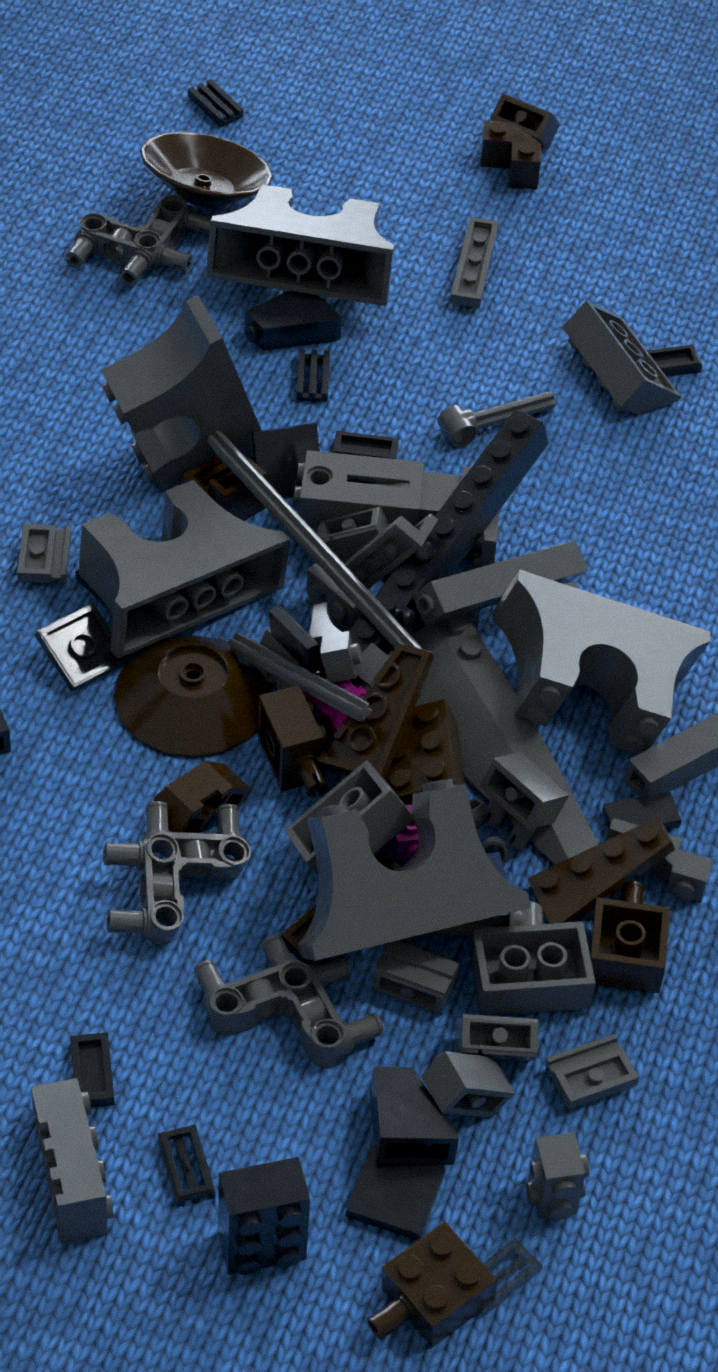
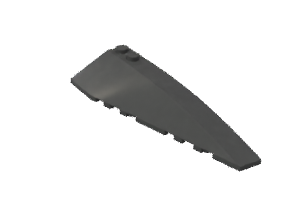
M463 614L426 625L412 634L411 637L421 648L431 651L434 656L421 689L423 696L417 701L416 706L441 699L446 700L458 724L464 781L489 804L492 797L480 787V784L493 759L521 752L569 794L555 823L536 828L530 840L534 844L533 849L542 858L546 856L556 865L599 845L573 793L534 723L514 716L517 695L468 616ZM508 813L507 818L510 820L509 825L513 827V825L516 822V819L510 813Z

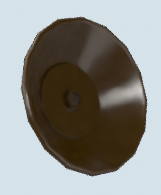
M193 132L162 133L147 139L140 149L143 164L175 195L183 197L187 203L201 207H221L251 197L258 193L262 184L270 185L273 180L269 165L255 152L233 141L209 134Z
M187 635L160 640L136 653L119 673L114 700L121 723L137 741L163 754L199 758L226 753L251 739L258 730L259 695L270 693L271 689L269 682L263 678L262 673L250 661L231 652V646L228 645L227 641L219 638Z

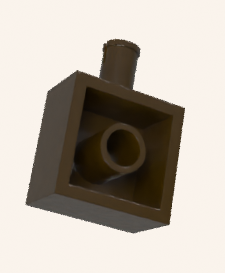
M299 685L259 695L258 741L281 792L304 786L307 796L316 798L313 788L316 789L319 797L324 795L329 788L321 773L322 766L316 761L323 751V744L327 743V735L323 724H317L314 718L315 710L310 697L305 698Z
M627 881L621 887V901L596 898L589 945L596 985L660 993L666 967L670 907L643 904L645 890L643 884L636 881Z
M444 1221L382 1266V1289L392 1301L372 1316L367 1317L368 1326L378 1339L383 1340L388 1334L409 1320L433 1348L495 1302L497 1280Z

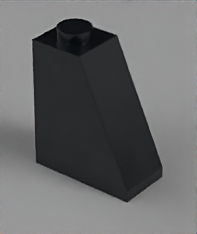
M288 290L247 310L245 313L244 332L248 340L255 342L263 351L336 342L341 339L342 317L319 295Z
M374 1067L369 1094L376 1164L454 1165L459 1142L458 1132L447 1116L440 1111L434 1098L413 1068Z

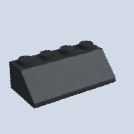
M586 300L562 327L569 336V344L575 350L581 352L584 356L582 362L597 374L598 378L596 380L598 384L610 392L613 396L611 399L612 403L620 411L625 412L628 410L634 414L641 415L677 402L681 398V395L663 371L659 369L657 363L648 354L646 348L622 317Z

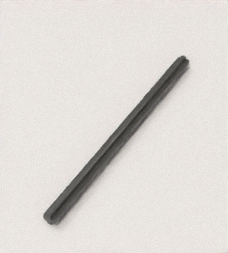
M214 431L212 435L207 437L210 448L394 648L400 643L422 649L221 431Z

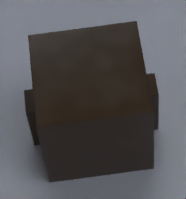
M218 455L183 474V484L194 480L219 506L243 521L265 509V506ZM244 456L255 467V469L266 479V472H264L250 458Z

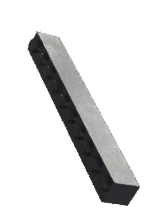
M515 409L436 514L435 517L438 521L422 547L397 566L376 594L375 598L393 617L396 609L406 606L415 612L414 624L410 625L414 627L421 615L412 594L431 581L449 577L454 573L549 444L543 421ZM362 613L350 629L353 644H359L361 654L371 643L388 654L389 641ZM350 679L352 684L358 688L360 684L358 679Z

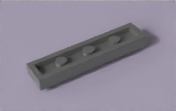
M470 217L451 292V304L480 308L498 233L499 221Z

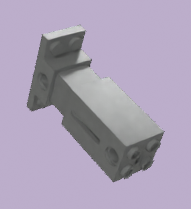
M307 450L305 464L299 463L297 483H302V486H295L293 506L299 507V510L294 509V511L316 534L320 521L381 506L387 516V520L391 524L402 516L410 524L416 526L430 513L434 517L471 467H463V476L424 472V462ZM499 512L464 558L465 560H474L473 569L494 564Z

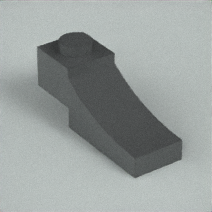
M327 602L314 604L309 635L318 643L320 668L324 667L327 679L332 683L355 679L357 665L362 664L359 644H353L350 631L342 632L333 625Z
M613 818L607 840L639 825ZM669 835L675 850L651 867L649 871L668 886L666 893L676 895L684 900L701 903L709 881L713 860L680 850L682 838Z

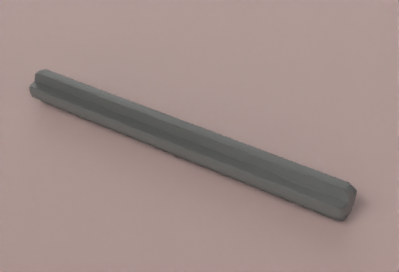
M236 633L233 638L229 639L228 645L231 646V652L293 686L299 685L302 691L360 722L364 721L366 716L371 715L372 710L369 708V702L245 635Z

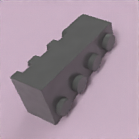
M78 1078L32 1086V1106L60 1244L107 1235V1219L114 1218L110 1194L105 1193L103 1183H106L104 1164L102 1159L97 1160L95 1149L99 1148L95 1125L89 1126L87 1115H91L88 1092L81 1093Z

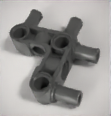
M168 195L162 198L153 209L149 221L141 227L117 222L115 218L103 216L99 213H88L80 219V229L76 233L75 244L66 254V261L70 266L80 268L89 254H94L125 264L126 266L122 269L120 277L125 284L130 286L137 283L144 271L155 270L163 266L187 273L192 265V254H187L173 248L185 231L192 230L209 236L210 220L212 217L195 212L191 206L187 205L186 200L179 195Z
M161 801L150 802L146 805L147 833H145L141 840H138L136 844L106 842L103 849L104 865L136 866V869L139 870L141 903L140 911L108 910L106 918L107 933H139L141 937L148 939L153 944L166 945L174 939L183 921L184 896L180 894V877H205L207 881L234 880L239 877L250 857L251 850L246 839L239 831L238 807L234 804L218 806L216 810L218 834L178 833L169 831L167 803ZM153 852L163 854L166 859L157 858ZM225 855H231L237 861H230L225 857ZM156 919H164L170 926H162Z
M273 935L262 943V949L272 965L269 969L225 984L212 960L202 961L194 968V975L205 993L203 1003L209 1013L210 1026L214 1032L220 1035H233L254 1028L255 1023L276 1015L282 1017L286 1015L295 1024L300 1034V1043L313 1063L321 1068L337 1066L342 1061L344 1055L354 1050L355 1045L383 1035V1025L377 1013H372L369 1016L347 1024L344 1021L342 1022L323 987L342 979L350 978V966L343 955L315 966L308 963L305 964L292 957L280 935ZM222 1010H231L230 1012H222ZM324 1042H329V1043H332V1044H331V1045H325V1044H322V1043H324Z

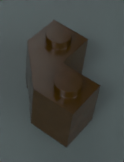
M484 121L481 167L509 169V188L537 190L541 164V143L513 123Z
M204 761L165 786L155 796L153 802L161 801L167 803L168 828L170 832L201 833L213 815L217 816L216 810L218 806L234 804L239 809L252 789L226 764Z

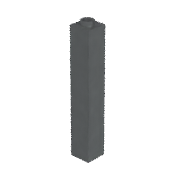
M574 540L431 581L413 593L412 597L426 626L498 604L518 570L559 583H569L588 571V568Z
M718 713L630 758L625 782L639 797L669 793L717 767Z

